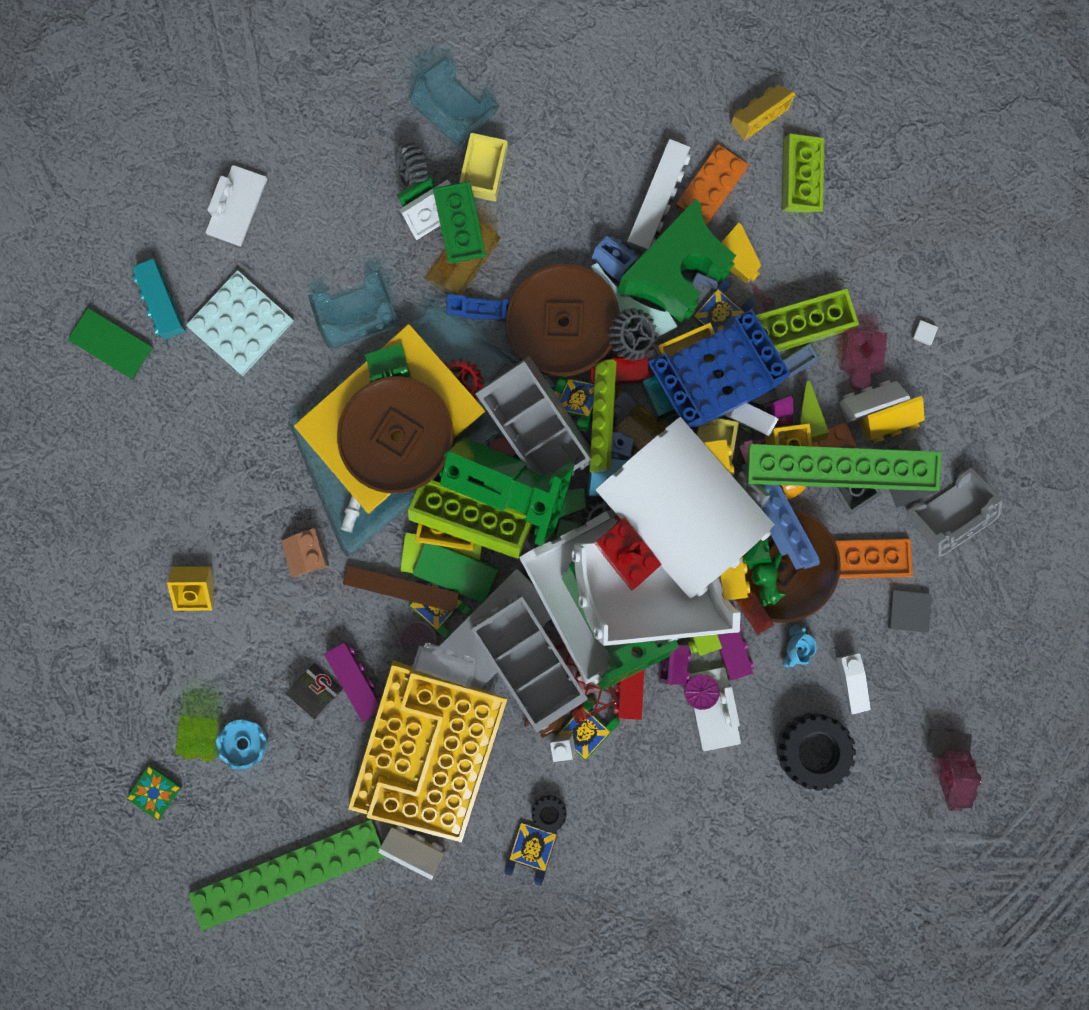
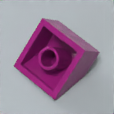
M679 645L668 658L660 661V683L686 685V681H689L690 671L687 669L688 662L691 660L689 646Z

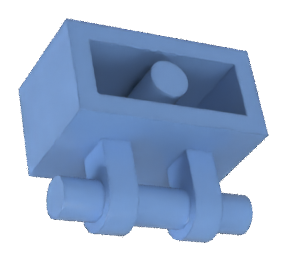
M611 235L610 237L606 236L596 246L591 261L595 264L598 263L604 271L620 282L622 276L640 257L636 254L635 250L626 247L622 240L616 239Z

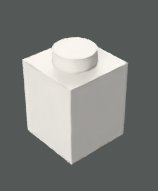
M573 734L556 736L551 740L550 746L553 762L573 760L576 754Z

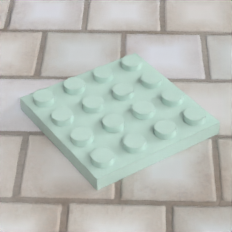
M237 270L186 326L237 372L244 376L294 320Z

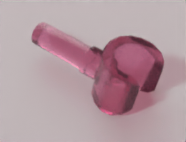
M757 287L753 289L762 301L761 307L763 310H769L766 306L767 301L771 306L775 305L774 300L763 296Z

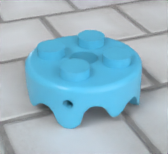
M240 719L230 722L216 738L220 759L225 761L232 769H246L256 765L267 751L268 741L266 733L258 723L252 720ZM241 738L248 741L246 749H241L238 745Z

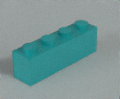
M150 259L133 266L134 274H132V277L141 288L139 294L143 302L146 301L148 308H146V312L150 319L153 318L155 323L153 329L156 335L166 340L186 332L159 263L154 259Z

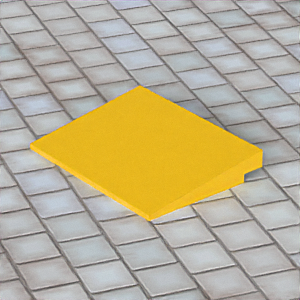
M408 324L381 349L402 343L411 378L428 385L445 402L452 417L455 438L482 415L485 410ZM366 361L298 421L294 427L369 514L391 494L375 491L357 481L345 467L337 444L338 424L346 404L357 391L370 383L369 376L371 375ZM397 431L393 434V440L395 442H398L402 439V433L400 431Z
M393 660L348 809L367 814V818L462 842L507 698Z

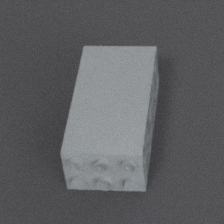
M530 356L484 385L476 393L521 461L527 463L526 468L543 476L548 472L556 474L559 467H563L569 461L575 464L572 473L574 475L576 469L579 467L584 469L590 464L592 459L591 446Z
M518 569L433 652L436 655L434 659L441 666L446 665L450 669L448 674L454 680L459 679L464 684L481 689L497 673L496 668L470 627L473 626L472 621L482 616L485 618L490 615L489 610L499 605L501 608L507 604L505 600L514 594L517 597L521 595L541 627L551 619L534 585Z
M514 594L505 600L507 604L501 608L497 605L489 610L490 615L483 618L480 616L472 621L473 626L470 628L537 733L588 699L521 595L517 597Z

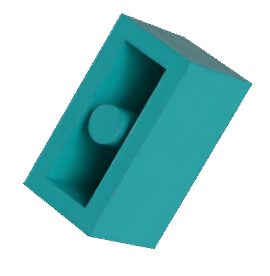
M656 376L642 382L641 386L656 418L666 416L675 411Z

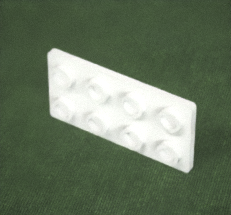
M232 165L228 177H220L207 211L212 217L206 234L234 245L242 246L267 178Z
M722 667L690 674L689 680L696 675H708L717 682L720 689L719 699L713 707L707 710L694 708L702 750L709 751L739 745L741 743L738 731L740 724L733 690L729 686L726 669Z

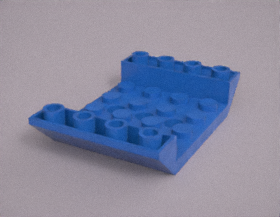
M752 309L735 317L733 325L670 357H667L666 353L648 362L678 417H681L690 428L703 426L773 390L791 374ZM709 354L714 356L715 359L712 362H706L703 358ZM720 370L724 373V376L718 379L713 376V373ZM729 386L733 389V393L726 395L722 389Z

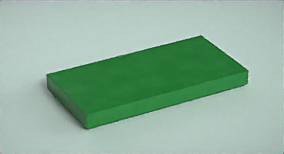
M471 182L433 188L448 264L485 258L486 253Z
M89 308L67 339L132 380L153 349L148 344Z
M425 543L412 575L483 603L492 586L498 567L445 546Z

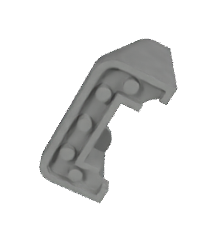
M972 467L957 475L954 487L927 505L924 502H916L909 509V516L939 557L946 555L986 528L1001 515L1002 499Z

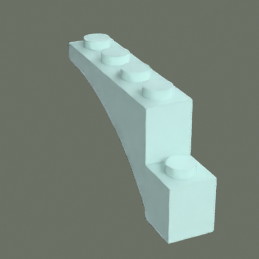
M596 263L591 266V270L600 275L613 290L618 301L620 313L625 309L630 310V308L641 309L643 313H649L648 318L654 319L652 325L657 326L654 329V332L658 333L657 336H654L656 341L676 330L677 325L669 312L647 307L629 296H620L617 293L618 287L605 275L599 264ZM629 320L626 323L624 328L628 327V324L631 323V320Z

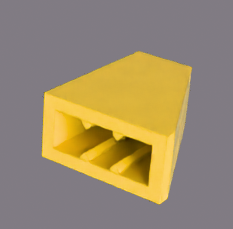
M738 223L721 243L736 254L733 261L735 265L730 271L747 284L750 280L754 281L759 276L760 272L758 270L761 267V263L743 226Z

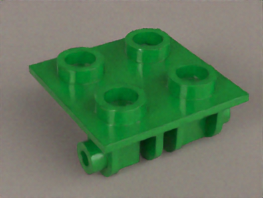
M402 343L365 354L371 375L369 376L370 383L386 377L400 376L411 378Z

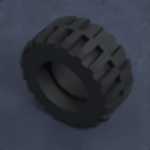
M807 713L804 716H797L793 722L786 724L785 731H781L779 735L781 737L780 742H777V748H779L777 757L786 775L804 788L815 789L816 791H822L824 788L829 790L834 788L835 784L840 785L844 782L843 778L845 776L848 777L851 773L849 771L850 767L855 765L853 755H856V749L853 748L855 742L850 737L849 730L840 721L818 713ZM811 733L824 734L831 740L833 745V755L830 762L819 770L805 767L799 758V746L802 740Z

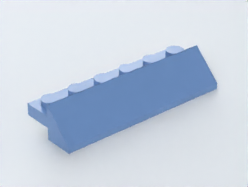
M747 463L742 466L743 471H747ZM760 484L771 495L762 511L775 524L770 532L781 555L788 554L796 569L803 567L807 569L819 565V557L780 485Z

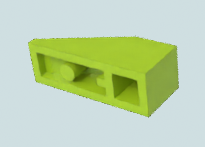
M807 381L799 424L810 423L812 443L827 439L829 431L810 381Z

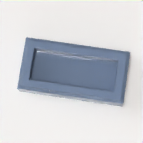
M810 343L783 360L791 373L787 380L820 359Z

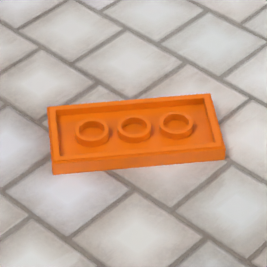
M911 538L835 540L841 561L839 579L913 577Z

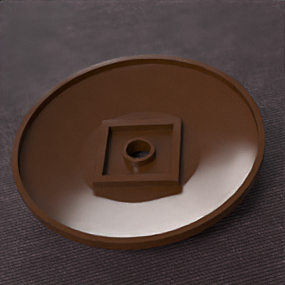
M574 264L551 265L531 274L514 292L507 310V333L511 345L522 360L530 356L541 373L552 376L576 375L596 366L610 352L614 344L609 343L612 337H609L608 334L612 333V330L608 327L614 325L611 320L617 318L616 314L620 313L617 298L609 284L594 271ZM562 318L569 319V324L565 327L559 325V321Z
M400 376L375 380L357 391L346 404L337 430L338 450L350 474L368 488L389 494L414 491L433 480L443 469L446 461V456L444 458L446 451L448 452L453 447L454 440L452 417L442 398L428 385L412 378ZM397 431H400L402 433V439L398 442H395L393 440V434Z
M795 509L793 511L817 553L820 564L804 569V567L796 569L789 555H783L780 562L786 563L787 569L783 572L777 570L776 587L781 593H785V596L776 604L772 605L770 603L765 607L762 606L759 598L760 586L753 583L751 578L753 570H749L747 565L745 581L749 582L750 593H747L748 598L734 600L746 612L764 621L790 623L813 615L830 600L839 581L841 572L840 554L832 534L816 518ZM770 535L767 539L773 564L775 556L780 551Z

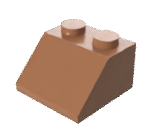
M317 529L307 530L281 541L292 578L329 567Z

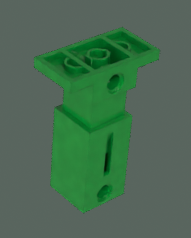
M465 437L456 442L448 452L446 451L444 458L446 456L445 465L440 472V477H442L441 486L503 512L508 507L525 514V521L537 526L534 533L537 536L535 544L543 546L556 530L575 466L574 463L567 461L563 467H559L556 474L548 472L543 476L526 469V462Z
M572 561L565 570L562 580L594 637L583 608L579 606L575 562ZM665 640L656 645L655 641L606 645L605 648L610 655L607 661L610 668L601 676L602 679L598 683L599 688L602 691L668 658L679 647L677 641L668 642V640Z

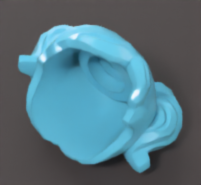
M794 624L789 629L791 639L787 647L788 655L785 656L782 663L785 667H793L795 664H809L811 661L810 657L815 655L817 650L815 639L805 634V627Z

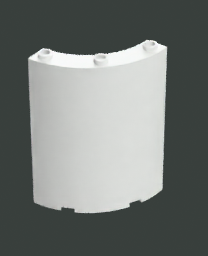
M681 417L669 425L660 435L656 436L596 489L619 518H625L662 564L661 566L690 599L696 594L700 597L708 590L706 586L729 567L735 568L742 562L741 557L760 539L764 541L772 534L770 530L775 526Z
M613 509L604 512L586 522L585 525L573 529L558 539L534 548L519 557L585 684L592 681L594 684L600 682L601 676L610 668L607 662L610 655L605 646L598 639H594L562 577L565 574V570L569 567V563L573 561L572 551L574 550V544L596 542L616 524L618 520L613 518L616 515ZM676 638V639H666V640H668V642H671V641H673V640H676V641H677L678 638ZM656 640L655 643L658 645L665 640Z
M594 542L574 544L572 560L575 562L579 606L583 608L595 639H598L602 645L740 632V612L732 606L729 600H724L722 596L723 588L719 577L706 586L708 590L700 597L696 594L690 599L666 570L660 566L637 588L630 590L594 545Z

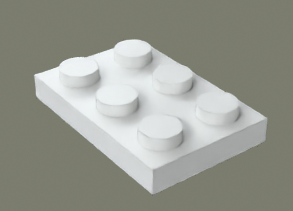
M447 179L436 187L451 185V183ZM433 189L399 209L416 240L440 226Z

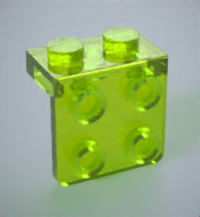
M181 716L175 755H181L183 759L191 760L195 757L202 758L201 761L213 762L214 759L220 758L218 749H216L219 721L211 718Z

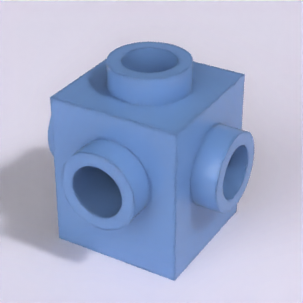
M613 432L611 459H628L634 439L626 437L621 432Z

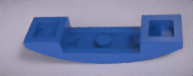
M447 294L446 314L478 320L506 321L507 310L511 300L493 301Z

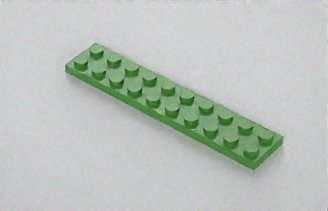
M748 444L746 483L939 491L942 452Z
M370 819L188 893L201 931L385 857L378 853L382 843L373 819Z

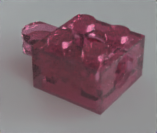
M850 328L844 333L840 370L852 372L851 384L855 389L862 390L870 384L871 374L878 375L883 371L887 333Z
M946 750L939 781L949 811H955L956 809V811L961 812L963 808L972 809L974 800H977V788L981 785V775L977 772L976 761L973 760L970 751Z

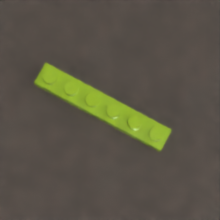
M613 359L596 364L591 439L592 459L590 460V472L593 474L610 472L616 377V361Z

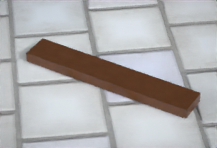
M347 566L343 585L454 613L459 593L352 566Z

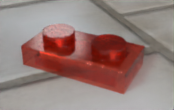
M754 592L748 594V598H742L737 601L738 606L757 636L775 626Z

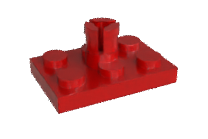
M625 518L621 519L594 542V545L630 590L637 588L662 565Z

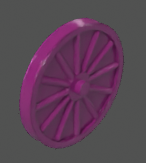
M696 675L687 682L684 694L687 702L693 708L707 710L717 703L720 689L712 677Z

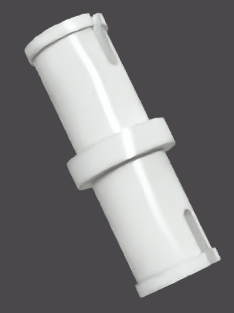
M351 496L348 508H345L344 512L346 514L340 527L341 530L352 533L356 518L360 515L359 509L361 506L353 496Z

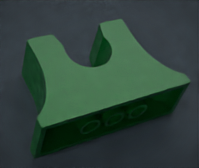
M695 199L622 276L617 293L622 297L634 296L652 301L669 312L681 323L685 318L689 319L694 314L696 307L699 305L697 301L700 297L693 284H690L683 278L681 271L686 269L696 270L718 283L721 279L724 281L731 273L730 270L735 265L733 261L736 254L723 245L708 229L702 217L701 203Z

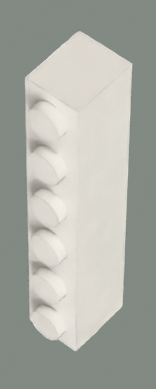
M669 139L628 238L627 247L645 253L657 240L654 237L656 232L660 233L663 227L662 217L663 215L667 216L671 205H668L670 198L674 199L678 190L675 188L677 181L681 182L684 171H682L684 165H688L690 161L689 146Z

